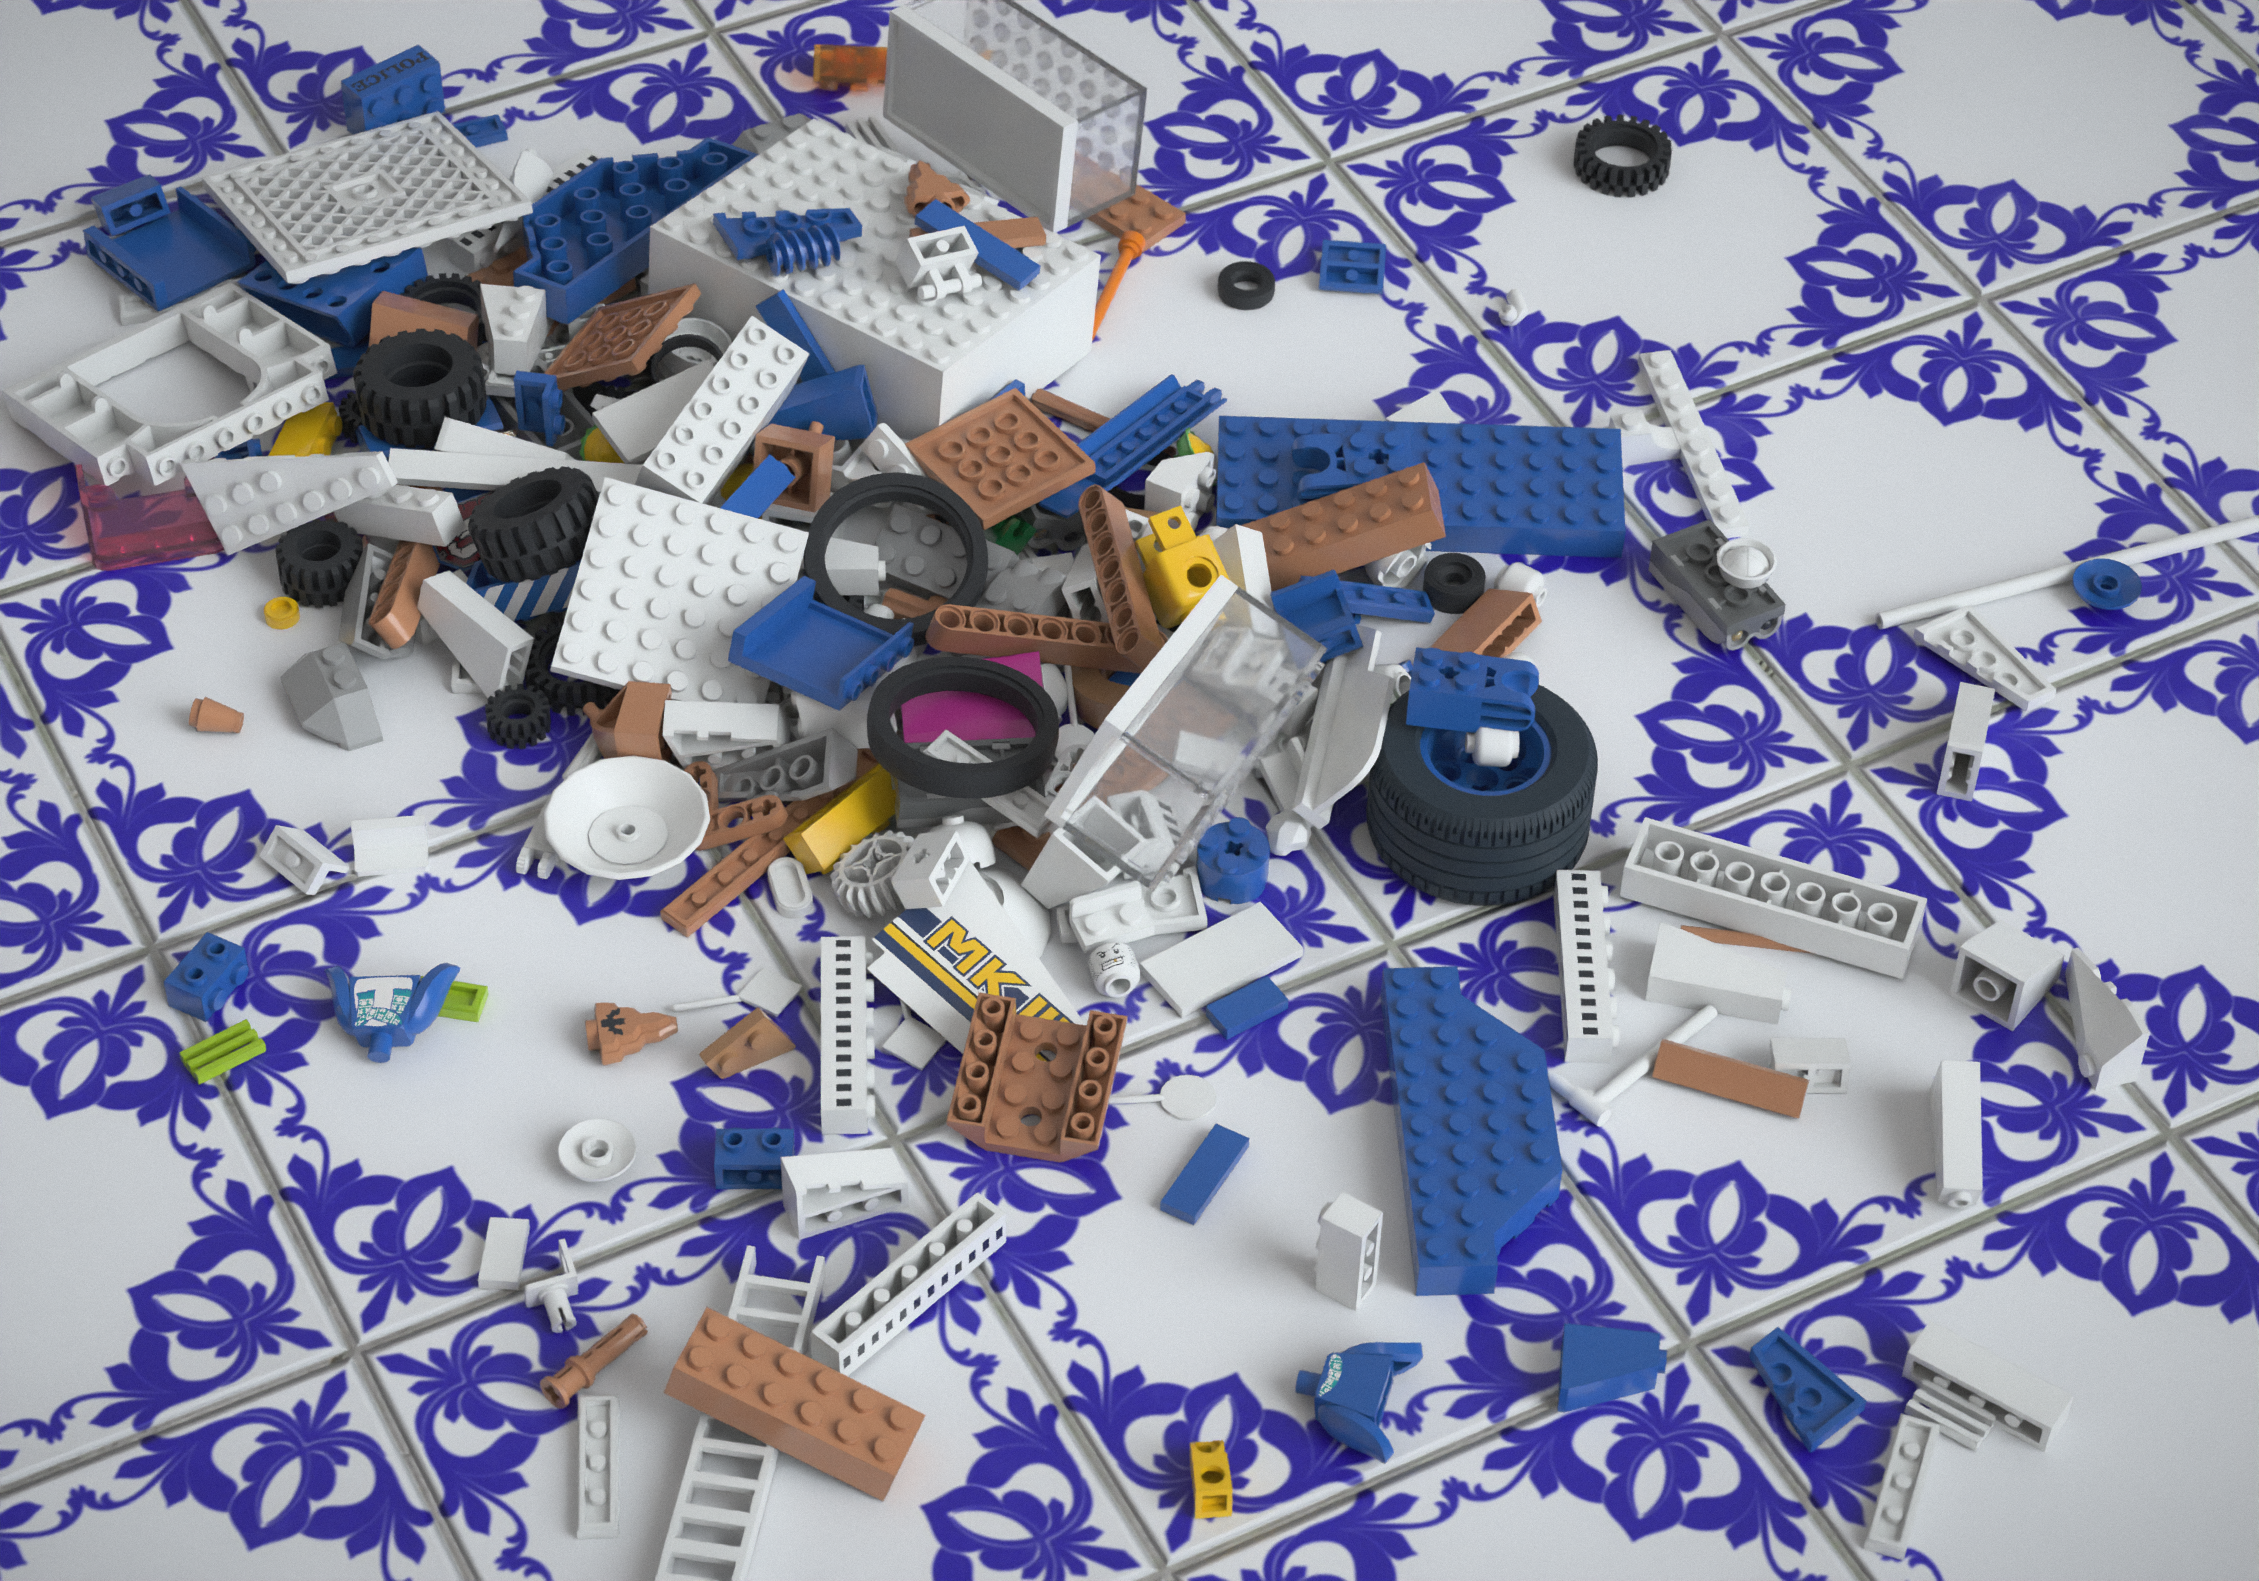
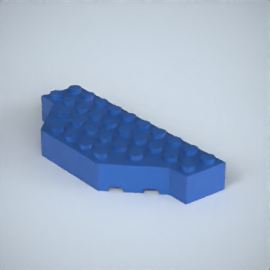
M707 137L689 150L676 151V157L658 158V153L632 155V161L614 162L613 157L598 159L533 203V213L522 216L524 247L528 261L513 271L514 287L531 286L535 289L546 290V317L554 319L559 323L569 324L649 267L650 226L759 154Z
M1457 966L1383 968L1380 999L1416 1296L1494 1294L1498 1269L1497 1255L1500 1253L1501 1247L1511 1238L1516 1239L1534 1222L1535 1216L1545 1206L1550 1207L1559 1198L1563 1169L1545 1050L1461 995Z

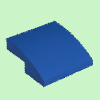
M1323 240L1319 290L1383 294L1386 244Z

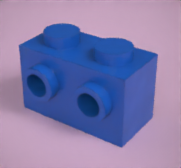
M150 174L91 197L101 226L111 236L126 233L134 227L153 222L171 213L161 184Z
M207 932L164 980L168 1006L206 1022L215 1011L223 1007L227 997L237 985H241L246 980L249 967L245 948Z
M716 1129L714 1159L716 1189H782L781 1157L795 1156L794 1129Z

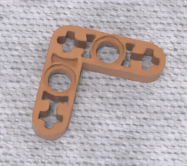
M698 761L684 769L697 783L700 778L701 789L707 795L710 822L702 843L695 850H707L771 832L780 828L786 822L787 810L777 796L765 795L719 808L718 780L711 766L707 762ZM743 818L738 826L728 828V824L732 820Z

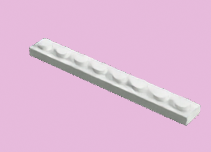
M1671 350L1639 354L1638 365L1665 426L1672 427L1681 448L1680 460L1706 519H1710L1726 538L1748 536L1750 525Z

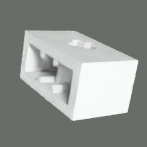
M956 830L919 833L891 882L905 909L943 907L971 858Z

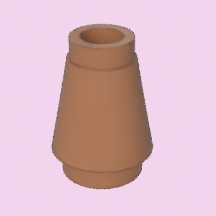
M204 697L203 700L195 698L189 716V726L197 727V731L240 733L244 722V713L238 712L208 697Z

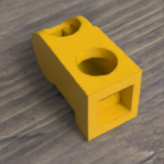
M1223 1440L1190 1442V1470L1193 1484L1195 1519L1232 1516L1233 1488L1228 1456L1225 1453Z

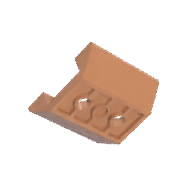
M979 992L947 1117V1125L986 1151L1062 1163L1098 1150L1127 1025V1016L1090 1010L1087 1025L1018 1015L1016 1012V998ZM1049 1050L1054 1052L1056 1057L1051 1061L1044 1062L1039 1060L1036 1055L1041 1051ZM1034 1114L1040 1117L1041 1121L1035 1126H1026L1021 1122V1119L1026 1115Z

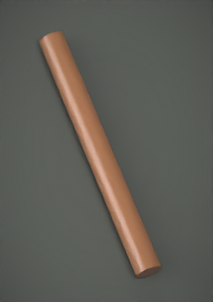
M1685 925L1680 927L1682 930L1719 944L1811 953L1745 932Z

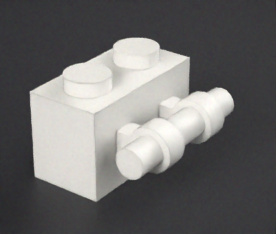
M965 226L907 238L895 260L908 288L918 287L920 299L931 298L938 300L945 298L946 294L953 292L958 294L969 293L972 288L982 285V278L978 273L972 275L968 273L979 252Z

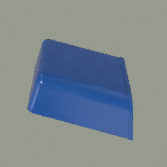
M413 247L401 251L396 256L375 258L368 264L344 267L337 273L330 275L320 274L310 277L306 282L299 284H288L268 261H265L245 277L238 280L237 283L243 291L313 335L352 348L370 333L372 303L382 291L398 295L405 293V288L408 285L414 287V281L421 279L423 282H426L428 272L422 248Z

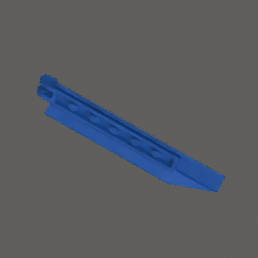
M1173 374L1169 375L1077 444L1095 462V473L1041 500L1039 506L1068 519L1080 511L1078 505L1080 496L1089 486L1097 484L1106 491L1111 490L1179 439L1185 433L1186 428L1192 429L1226 403V398L1221 399L1222 390L1214 387L1203 394L1205 385L1204 382L1198 379L1187 387L1183 386L1181 388L1176 377Z

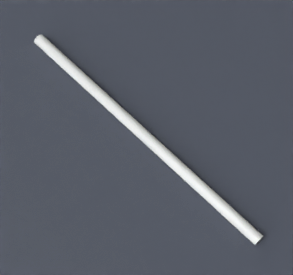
M2259 515L1879 612L1875 615L1876 624L1882 630L1955 611L1969 604L1975 606L2072 581L2078 566L2092 559H2112L2130 566L2258 533Z

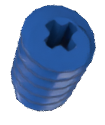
M828 223L821 225L820 228L815 225L809 227L808 230L799 228L795 233L791 230H787L783 234L776 232L771 234L770 238L766 241V257L774 276L780 275V266L782 265L785 272L791 274L793 272V263L802 272L805 270L806 261H808L810 268L816 269L818 268L819 258L824 267L830 266L831 256L836 261L840 260L841 251L838 235L835 228Z

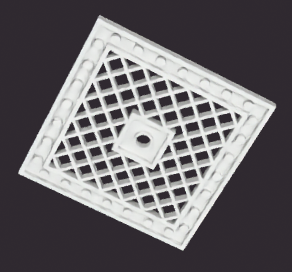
M439 111L201 177L204 190L288 284L303 283L310 277L320 274H334L341 268L351 265H365L372 259L382 256H396L401 251L413 247H427L432 242L444 238L455 239L460 237L462 233L475 229L486 230L492 227V224L503 221H517L523 215L533 213L531 201Z

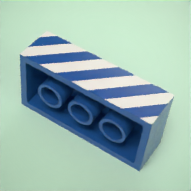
M581 559L576 561L575 565L569 568L565 567L551 576L548 574L538 580L531 581L528 579L520 583H515L512 580L510 582H503L494 578L487 572L482 560L474 562L466 584L512 621L520 619L522 621H529L543 613L551 611L560 613L568 609Z

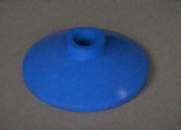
M2099 558L2082 563L2075 570L2072 580L2073 588L2082 600L2092 606L2108 610L2123 609L2134 604L2138 600L2142 589L2141 580L2137 573L2126 564L2112 559Z

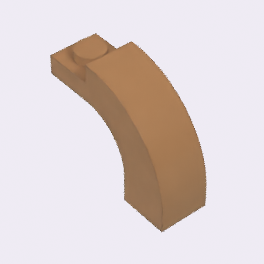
M1071 666L1076 711L1086 723L1099 729L1104 719L1131 686L1108 680L1117 671Z

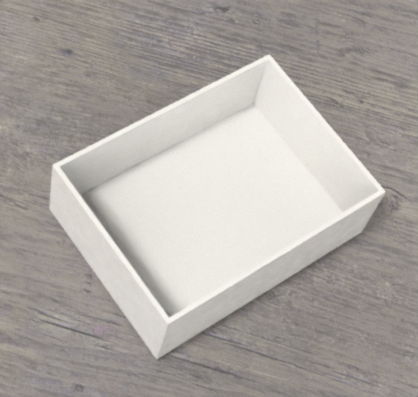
M813 119L650 226L648 295L695 283L702 294L693 304V310L683 316V318L709 320L726 331L733 342L751 316L767 325L755 306L784 289L836 372L857 365H865L878 413L877 425L885 423L900 439L911 441L990 401L1015 379L1025 383V397L1030 399L1037 389H1043L1089 354L1092 345L1101 255L1043 228L1046 233V245L1014 248L1041 265L1039 275L1020 291L973 262L968 273L969 275L978 273L981 276L982 285L980 287L972 288L971 292L958 294L957 292L946 294L945 298L938 300L931 298L920 299L918 287L908 288L895 263L906 239L909 238L910 228H920L914 224L915 219L912 214L907 212L904 204V197L907 196L906 188L910 185L908 176L911 165L900 158L893 157L877 149L875 146L868 145L847 133L832 128L822 121ZM967 191L965 192L970 197V203L959 212L960 215L973 223L1022 218L1003 207H998ZM850 208L862 224V237L839 242L840 260L836 261L831 256V263L828 267H824L819 258L818 268L816 269L810 268L808 261H806L805 270L800 272L796 264L793 263V272L791 274H787L782 265L780 266V275L774 276L766 255L756 256L753 259H736L714 227L713 213H725L726 218H742V212H756V217L775 216V211L789 210V212L797 215H805L808 209Z

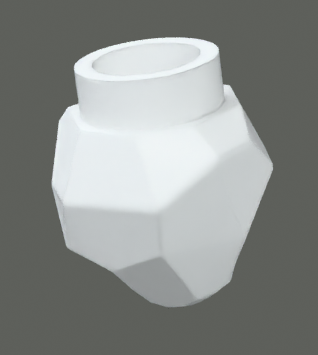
M1293 805L1288 811L1284 810L1273 816L1266 825L1270 851L1278 856H1285L1292 851L1307 847L1311 836V827L1313 825L1295 812Z

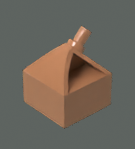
M813 421L809 430L806 431L771 423L756 434L753 472L770 454L776 460L784 463L789 472L795 476V479L773 504L815 513L830 498L835 436L822 434L823 424Z
M628 681L605 709L600 710L593 702H589L583 707V713L590 719L593 737L604 759L635 755L664 760L670 763L673 752L662 736L665 700H672L671 684Z

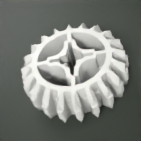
M891 830L887 831L883 836L875 833L873 838L868 840L863 838L860 844L851 845V850L848 853L840 854L841 861L833 865L835 871L830 877L832 879L831 885L834 889L833 893L847 912H853L856 917L865 914L868 918H871L875 913L884 916L887 910H897V906L902 904L895 892L891 880L914 843L913 837L905 836L903 832H898L894 835Z

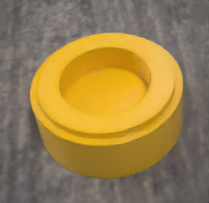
M276 597L268 601L264 606V616L267 625L278 630L288 629L296 625L300 619L298 603L289 597Z

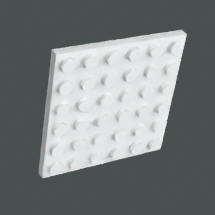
M605 477L550 671L619 690L628 681L671 684L672 700L764 704L770 680L728 661L732 634L736 628L797 581L809 532Z

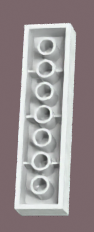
M1647 817L1643 820L1624 865L1620 896L1740 932L1761 936L1784 945L1900 979L1904 977L1917 941L1927 903V898Z

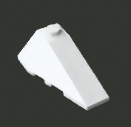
M2079 948L2071 949L2065 975L2080 1071L2084 1077H2088L2095 1091L2134 1082L2138 1077L2150 1032L2135 1006L2127 998L2120 1000L2115 995L2117 987L2111 981L2104 983L2101 980L2098 967Z

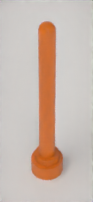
M1136 231L1124 232L1118 243L1120 256L1095 306L1092 341L1131 260L1138 258L1145 248V238Z

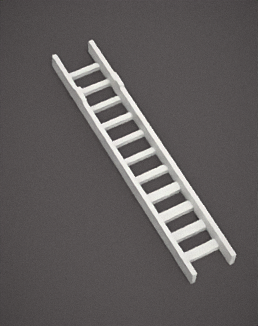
M747 1245L728 1318L738 1323L742 1320L796 1328L797 1333L793 1347L789 1348L806 1356L808 1340L826 1275L825 1257H816L810 1283L754 1275L756 1267L755 1246ZM749 1289L804 1296L806 1299L802 1314L797 1315L745 1307ZM701 1412L654 1581H719L672 1573L676 1558L734 1566L731 1581H746L780 1450L768 1444L767 1447L711 1439L709 1435L713 1420L716 1418ZM704 1453L761 1460L763 1462L758 1480L702 1472L700 1468ZM695 1487L753 1495L750 1511L743 1512L691 1504ZM685 1523L744 1532L740 1547L683 1539L681 1537Z

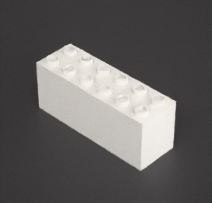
M751 316L642 465L635 485L710 505L755 443L756 434L768 425L793 390L809 353Z

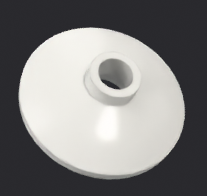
M602 1118L589 1119L574 1125L563 1135L558 1147L559 1160L563 1168L575 1178L590 1182L606 1181L621 1175L631 1166L636 1155V1143L632 1133L621 1123Z

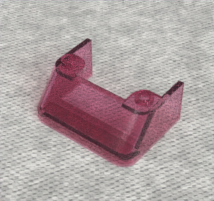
M82 464L75 465L91 559L97 569L103 571L118 570L215 554L225 550L187 476L184 478V490L116 500L114 490L107 485L95 484L86 486Z

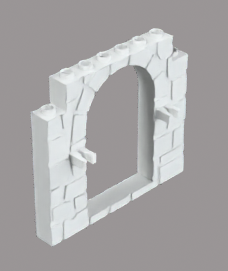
M230 282L6 388L2 392L12 420L41 438L44 443L69 461L74 462L76 466L90 476L92 475L94 479L105 487L119 481L120 477L129 476L135 472L156 486L177 476V473L184 472L180 463L185 460L198 459V461H207L217 456L221 451H227L252 439L253 435L258 436L282 424L284 420L300 412L304 413L328 401L329 398L324 379L336 374L337 371L328 343ZM192 341L193 344L205 352H209L211 356L220 362L226 363L228 367L244 375L251 394L240 402V408L220 418L213 415L189 422L158 423L136 416L94 386L111 379V376L115 377L144 363L148 358L153 359L175 347Z

